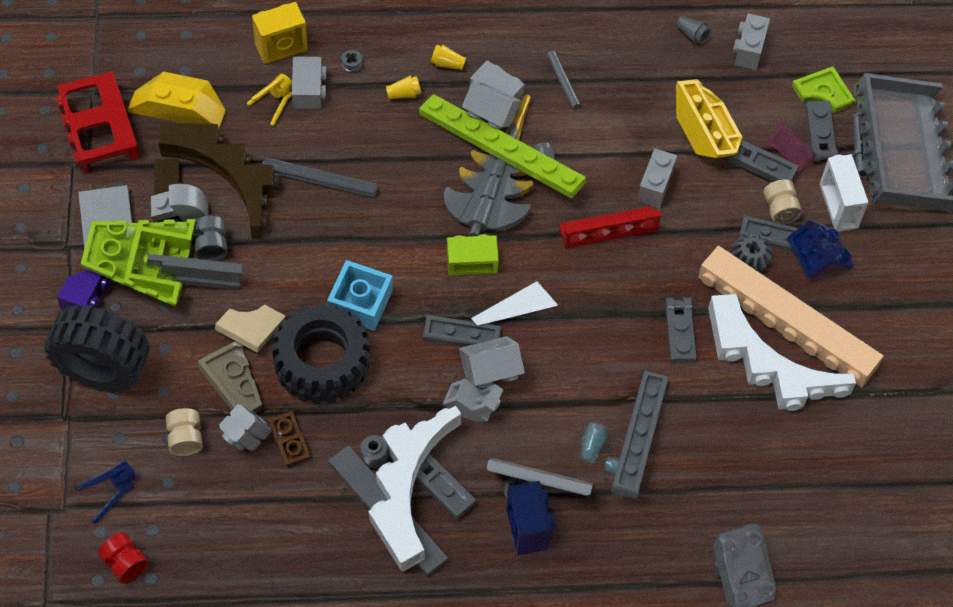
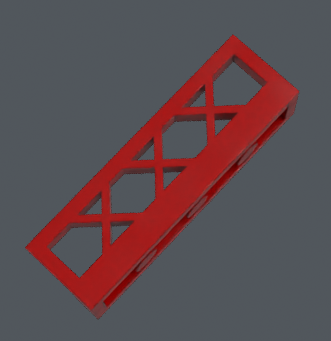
M652 206L560 223L559 232L564 248L567 249L658 231L661 213L660 210H653Z

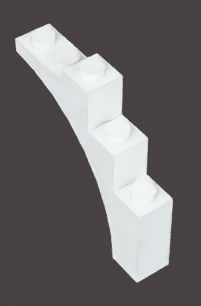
M736 294L711 297L708 309L718 360L736 361L743 358L748 385L765 386L773 383L779 410L796 411L804 408L807 398L812 400H818L826 396L842 398L852 393L856 384L854 374H833L816 371L788 360L764 343L750 327L741 311Z
M456 406L450 409H442L429 421L417 423L412 430L409 429L406 423H403L400 426L394 425L383 434L388 453L394 463L388 462L382 465L378 472H376V480L388 500H382L374 504L369 511V518L402 572L425 559V551L415 532L411 517L413 485L419 468L431 449L446 434L461 425V413Z

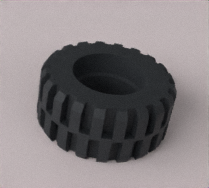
M323 303L315 304V307L311 308L306 305L300 308V312L293 311L290 313L288 321L284 319L279 324V331L275 332L273 337L274 344L272 345L275 374L278 375V381L281 386H286V391L292 396L298 394V399L301 401L313 400V404H321V401H328V404L335 403L336 398L340 397L343 400L349 397V391L356 392L360 388V382L365 381L368 375L367 370L370 368V342L366 328L361 326V320L357 316L351 317V311L345 308L339 310L337 305L333 304L325 307ZM320 340L334 342L345 351L344 356L338 362L327 367L310 366L301 361L298 354L309 343Z
M74 305L58 313L44 344V350L50 364L56 367L62 375L68 376L70 380L80 382L83 386H90L100 391L115 392L118 390L122 392L130 389L138 382L149 356L150 345L146 335L142 334V330L138 326H134L127 318L123 319L119 314L108 312L100 307L93 308L91 305H85L84 307Z

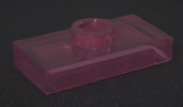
M783 122L767 139L789 162L799 166L798 171L800 172L817 155L807 143Z

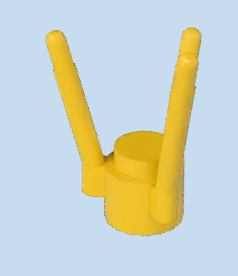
M279 74L268 86L254 95L247 102V105L251 106L269 92L275 98L283 97L270 123L271 126H274L287 101L292 96L290 91L292 89L291 79L284 74Z

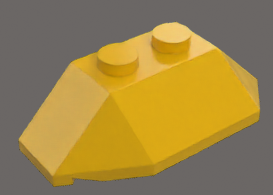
M168 72L160 73L135 90L128 107L129 113L186 124H218L219 130L226 113L224 106L209 81Z
M697 79L678 81L676 84L677 119L695 153L713 158L735 156L743 137L723 101L709 89L703 87L702 83Z

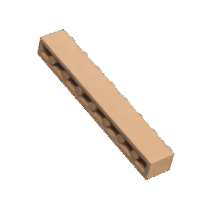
M717 246L701 265L698 278L705 285L715 288L722 295L736 294L739 304L745 312L761 319L766 326L774 328L783 334L788 341L795 342L801 346L806 353L823 361L828 368L836 370L841 374H854L856 384L861 388L879 367L883 358L882 354L720 246Z

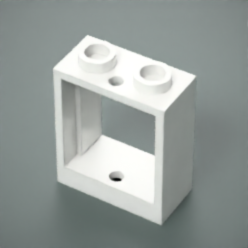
M852 154L835 155L828 158L819 185L835 232L857 229L867 208L868 200Z

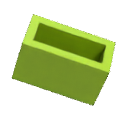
M483 234L464 237L458 235L447 238L448 275L497 273L498 249L496 236Z

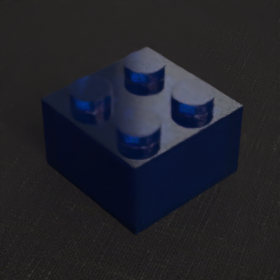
M540 481L508 486L506 511L517 556L548 550L549 542L553 540L554 518L552 513H547L546 505H549L546 489H541Z

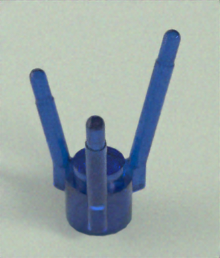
M123 461L107 472L75 486V490H80L109 478L116 488L118 486L122 487L93 518L92 522L94 524L108 512L126 491L133 488L131 481L136 479V475L126 461Z

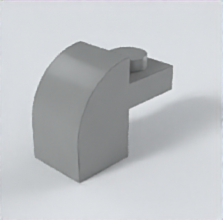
M172 184L169 185L168 192L151 196V217L155 221L179 216L184 222H187V219L197 220L200 217L209 216L208 198L195 186Z
M463 379L451 384L443 406L448 409L456 406L461 413V417L475 422H487L491 412H494L500 404L499 398L503 389L496 384L480 389L467 379Z

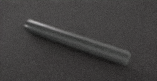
M267 157L262 162V165H273L274 174L370 197H375L377 194L378 184Z

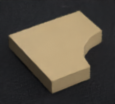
M266 305L251 312H238L229 309L215 324V330L258 353L279 329V324L286 316Z

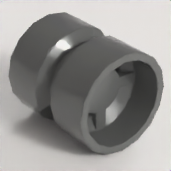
M212 215L198 218L195 221L194 227L196 257L200 260L209 261L223 259L227 255L225 220Z

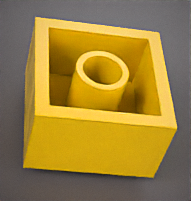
M296 2L283 4L280 7L252 15L254 41L264 65L308 51L306 22Z

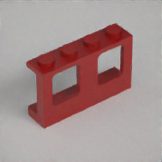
M113 71L58 85L60 95L55 96L59 110L64 109L65 114H61L65 128L70 127L71 132L67 133L71 147H76L77 151L73 152L76 166H82L84 174L89 173L87 164L124 154H129L130 161L140 159L137 143ZM92 87L99 89L103 102L101 106L77 113L70 111L66 99L67 94ZM103 124L110 125L115 139L113 144L87 151L82 149L78 138L79 131Z

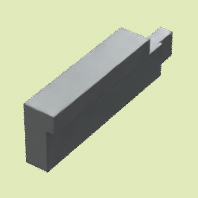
M148 254L147 265L162 267L161 273L176 274L175 282H181V284L239 290L242 264Z

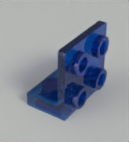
M807 221L787 237L809 278H814L830 265L849 270L854 267L850 252L843 247L840 241L841 236L833 227Z

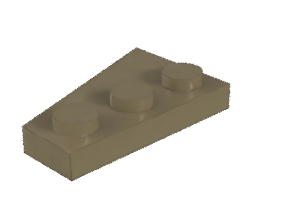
M235 341L198 360V368L231 411L237 404L245 406L254 413L261 410L262 403L255 381L252 379L249 363L244 355L242 344Z

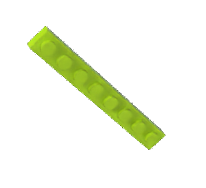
M434 94L419 108L421 116L571 199L586 184L585 176L499 129L488 125V123L470 116L466 111Z

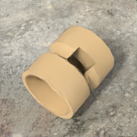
M785 179L777 180L764 188L763 193L767 205L770 206L769 212L773 222L783 225L789 224L802 216L803 212L799 200L796 198L797 193L792 181Z
M183 408L168 413L166 415V427L170 432L168 435L169 452L176 456H189L200 452L203 444L202 435L199 431L201 428L199 412L194 409Z

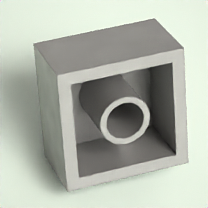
M508 336L459 348L465 378L475 386L478 385L479 388L492 386L494 384L493 381L503 379V381L516 380L518 375L525 373L519 344Z

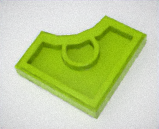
M834 67L792 82V87L802 103L807 101H830L833 113L855 105L854 97Z

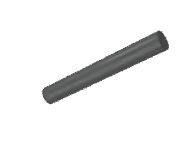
M554 50L549 51L547 57L572 109L576 110L580 108L581 104Z

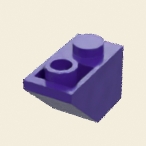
M91 270L69 276L57 296L60 309L64 310L74 305H81L82 307L91 305L93 308H98L100 296L103 291L109 288L111 279Z

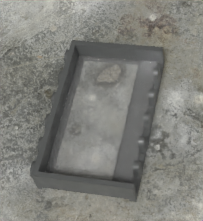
M865 73L860 81L855 84L854 94L857 96V113L860 115L861 122L860 133L863 135L864 142L863 153L866 155L867 161L866 173L869 175L870 181L869 193L872 195L874 205L882 203L946 211L948 214L953 213V196H951L953 194V180L949 182L948 175L953 170V160L945 162L944 157L951 148V141L945 140L942 143L941 136L947 130L948 123L947 121L938 122V116L944 110V102H937L935 105L934 99L943 88L942 84Z

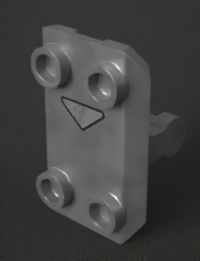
M751 523L734 530L719 533L713 544L717 561L712 563V567L716 577H721L727 603L732 607H753L774 600L776 585L763 530L757 524Z

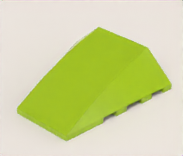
M187 219V222L164 220V222L149 223V220H139L138 223L92 221L81 260V267L176 307L183 284L175 282L176 274L161 273L162 267L147 265L148 254L189 258L196 219Z

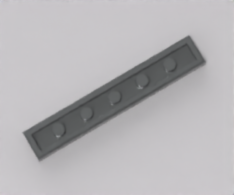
M644 370L613 481L612 493L637 499L669 378L667 376Z
M349 445L328 460V464L369 511L377 502L388 500L377 484L375 474ZM412 517L415 532L425 551V559L416 565L428 577L447 563L448 557Z

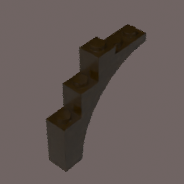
M160 123L158 143L161 156L181 158L198 163L213 170L227 180L238 192L247 208L252 239H262V230L267 228V216L263 215V209H268V198H274V189L279 187V175L274 174L273 165L251 164V154L246 153L245 144H224L223 134L219 133L218 124Z

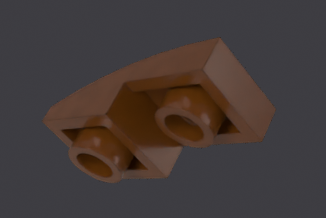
M293 411L268 419L269 426L272 429L271 432L285 466L310 458Z

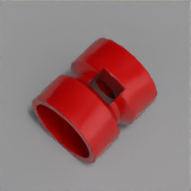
M120 532L110 537L102 544L98 551V556L106 566L112 567L111 572L122 584L136 579L149 564L148 559L139 549H133L135 543L125 532Z

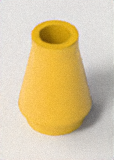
M436 45L431 63L436 64L435 66L462 71L466 57L459 55L445 45Z
M410 75L392 85L386 86L389 100L417 98L416 95L422 94L417 76L411 77Z

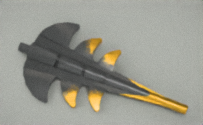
M523 95L514 119L506 131V134L517 140L520 139L524 117L532 99L529 95ZM472 150L471 156L474 163L485 171L473 172L464 167L459 168L463 184L473 193H461L447 187L444 192L447 212L455 221L469 225L471 228L470 237L479 236L480 232H485L487 229L502 231L517 226L527 217L531 210V205L514 204L505 199L521 197L528 193L534 187L533 182L512 179L511 176H523L526 173L494 155L482 154Z

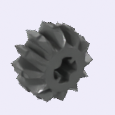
M749 232L746 238L740 235L737 242H734L732 245L731 254L756 271L763 272L766 266L771 263L772 247L768 246V239L760 240V234L752 237Z

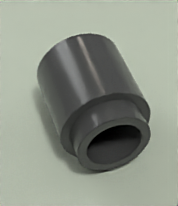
M371 435L366 437L361 443L363 461L369 468L378 469L387 463L389 458L388 449L382 437Z

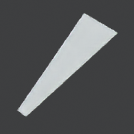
M535 282L471 319L478 326L558 305L538 282Z

